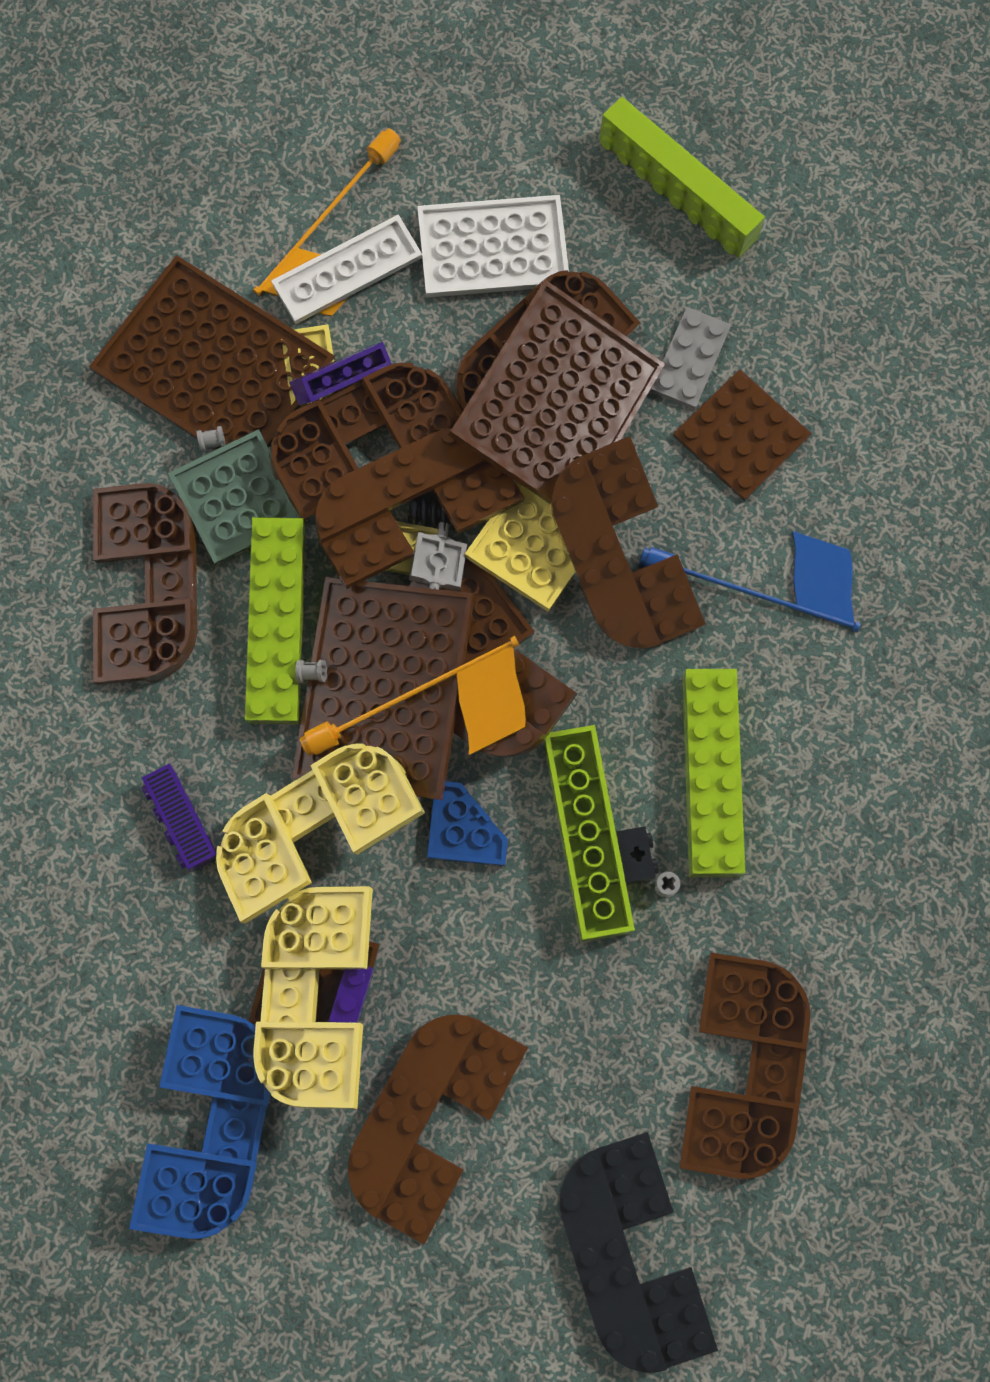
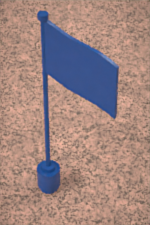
M792 531L795 546L793 584L796 605L683 568L685 574L852 628V631L856 633L859 630L860 623L854 622L851 601L853 566L849 549ZM644 547L638 566L644 568L674 554L654 547L650 549Z

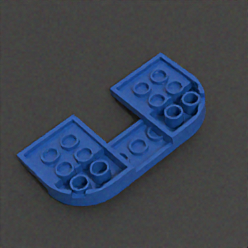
M176 1005L159 1087L212 1096L202 1151L198 1152L147 1143L129 1229L181 1238L199 1239L219 1233L234 1222L243 1212L252 1189L261 1133L270 1098V1092L260 1082L255 1070L254 1041L256 1026L249 1021L231 1014Z

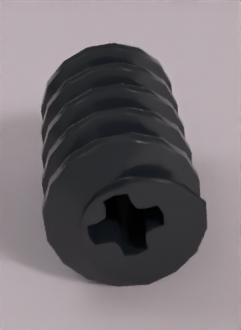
M425 494L421 496L419 501L416 498L410 500L408 521L411 517L414 525H417L420 519L425 527L430 520L434 528H437L440 521L445 522L444 527L446 523H451L440 503L436 502L435 496H432L429 502H427Z

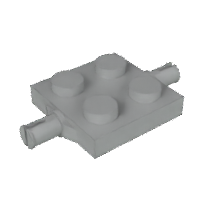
M445 522L439 523L438 535L418 532L409 580L429 586V589L439 590V588L458 592L461 587L467 544L449 538L448 531L450 525L446 523L444 527Z

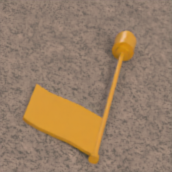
M387 128L378 134L367 147V156L370 160L259 287L255 286L253 289L254 293L258 296H261L263 292L279 296L271 280L321 255L300 249L299 247L373 163L385 165L398 150L401 139L396 132ZM348 297L318 313L333 316Z
M511 637V641L339 727H336L335 724L330 725L326 721L304 732V736L300 737V741L308 756L312 754L318 755L338 745L341 731L457 674L459 703L468 732L469 755L524 728L526 722L525 705L515 669L514 647L519 646L516 637Z

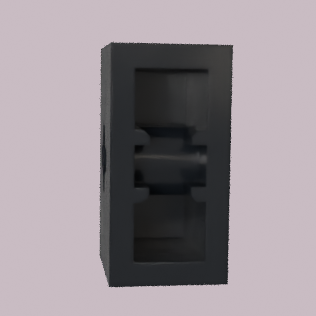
M646 826L616 831L626 885L653 881L656 878L655 874H658L659 870L656 858L651 856L650 848L654 847L651 832L647 833ZM634 850H637L638 854L643 855L639 862L636 861V858L630 857Z

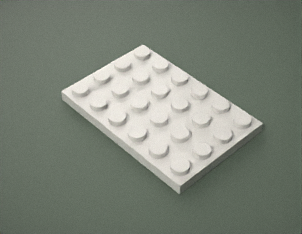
M560 195L418 206L426 298L534 289L545 278L556 272L564 270L569 272Z

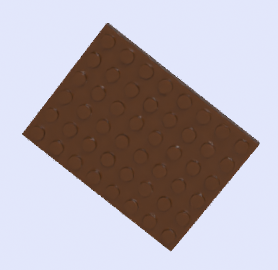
M176 255L94 359L89 368L197 440L196 431L206 432L222 426L227 445L259 429L269 448L282 421L301 406L298 405L297 400L291 405L289 391L292 388L288 386L287 376L292 377V380L302 376L301 373L304 372L305 375L317 369L314 366H310L311 364H316L321 368L330 364L333 360L335 361V356ZM282 344L286 345L288 348L286 354H283ZM288 357L290 360L291 372H287L285 367L284 359ZM219 446V447H214V448H211V449L215 451V450L221 448V446Z
M544 280L448 435L551 505V494L555 482L568 464L582 455L622 439L665 363L550 282Z
M325 577L311 662L325 660L327 678L325 682L308 680L291 779L297 780L312 770L310 765L338 748L351 744H364L365 746L383 749L401 764L416 797L443 801L459 700L457 674L341 731V738L338 739L339 744L318 755L312 754L308 756L301 744L300 737L304 736V732L326 721L330 725L335 724L336 727H339L463 665L475 599L473 593L365 581L346 589L341 579Z

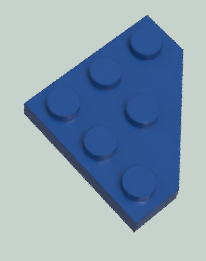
M446 781L443 801L433 799L427 859L505 867L508 844L506 836L492 822L491 818L468 793V790L462 783Z

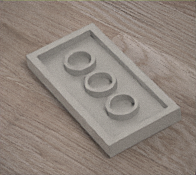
M686 307L663 360L665 365L651 387L650 392L695 410L732 324Z

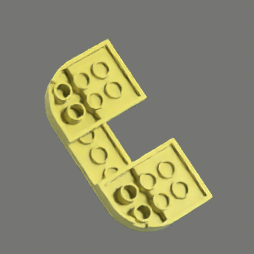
M364 744L343 746L310 765L312 770L271 796L265 793L233 815L222 831L225 835L221 846H217L216 862L220 878L240 922L248 923L312 883L293 843L332 818L336 817L353 853L358 855L425 813L405 775L404 768L397 760L379 747L365 746Z
M369 886L312 887L303 889L288 897L289 900L279 910L276 909L273 912L266 926L261 967L265 969L261 1021L256 1022L254 1065L260 1082L265 1085L275 1099L285 1104L303 1109H357L363 1024L315 1021L320 969H367L373 889Z

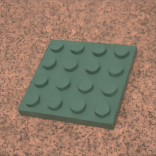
M259 429L168 473L214 564L251 547L252 517L299 518L279 480L274 478L270 466V450Z

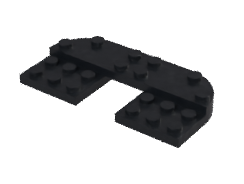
M648 1132L593 1149L583 1154L571 1165L561 1183L559 1212L597 1336L606 1351L625 1367L645 1373L662 1372L669 1367L718 1351L692 1267L643 1283L639 1282L623 1229L674 1213Z

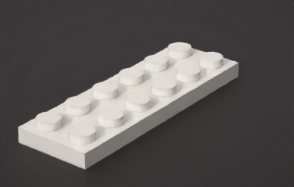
M396 215L271 281L294 323L298 324L422 258V253L400 216Z

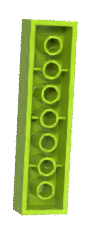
M621 96L602 115L599 135L601 145L606 150L611 149L617 154L622 164L630 165L640 179H646L650 182L658 194H664L669 198L674 208L683 210L693 224H699L703 227L708 237L713 240L717 239L722 243L727 253L734 254L740 258L758 240L765 216L624 97Z
M252 517L245 721L248 724L300 725L301 683L297 682L295 669L297 661L302 660L306 524L303 518Z
M685 669L682 675L689 878L742 877L745 874L737 669Z
M591 725L550 732L543 741L580 943L632 934L635 928L596 727Z

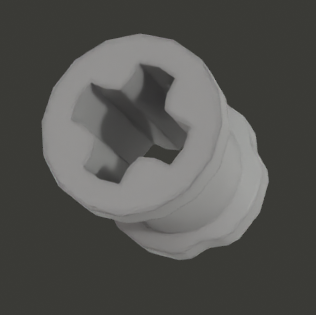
M222 426L206 432L196 431L201 453L206 452V449L226 445Z
M298 660L295 669L297 682L304 683L305 680L325 682L327 678L325 660H319L318 662Z
M664 872L655 881V891L660 897L670 898L680 888V879L673 872ZM663 880L665 882L672 881V891L669 888L665 890L662 888Z

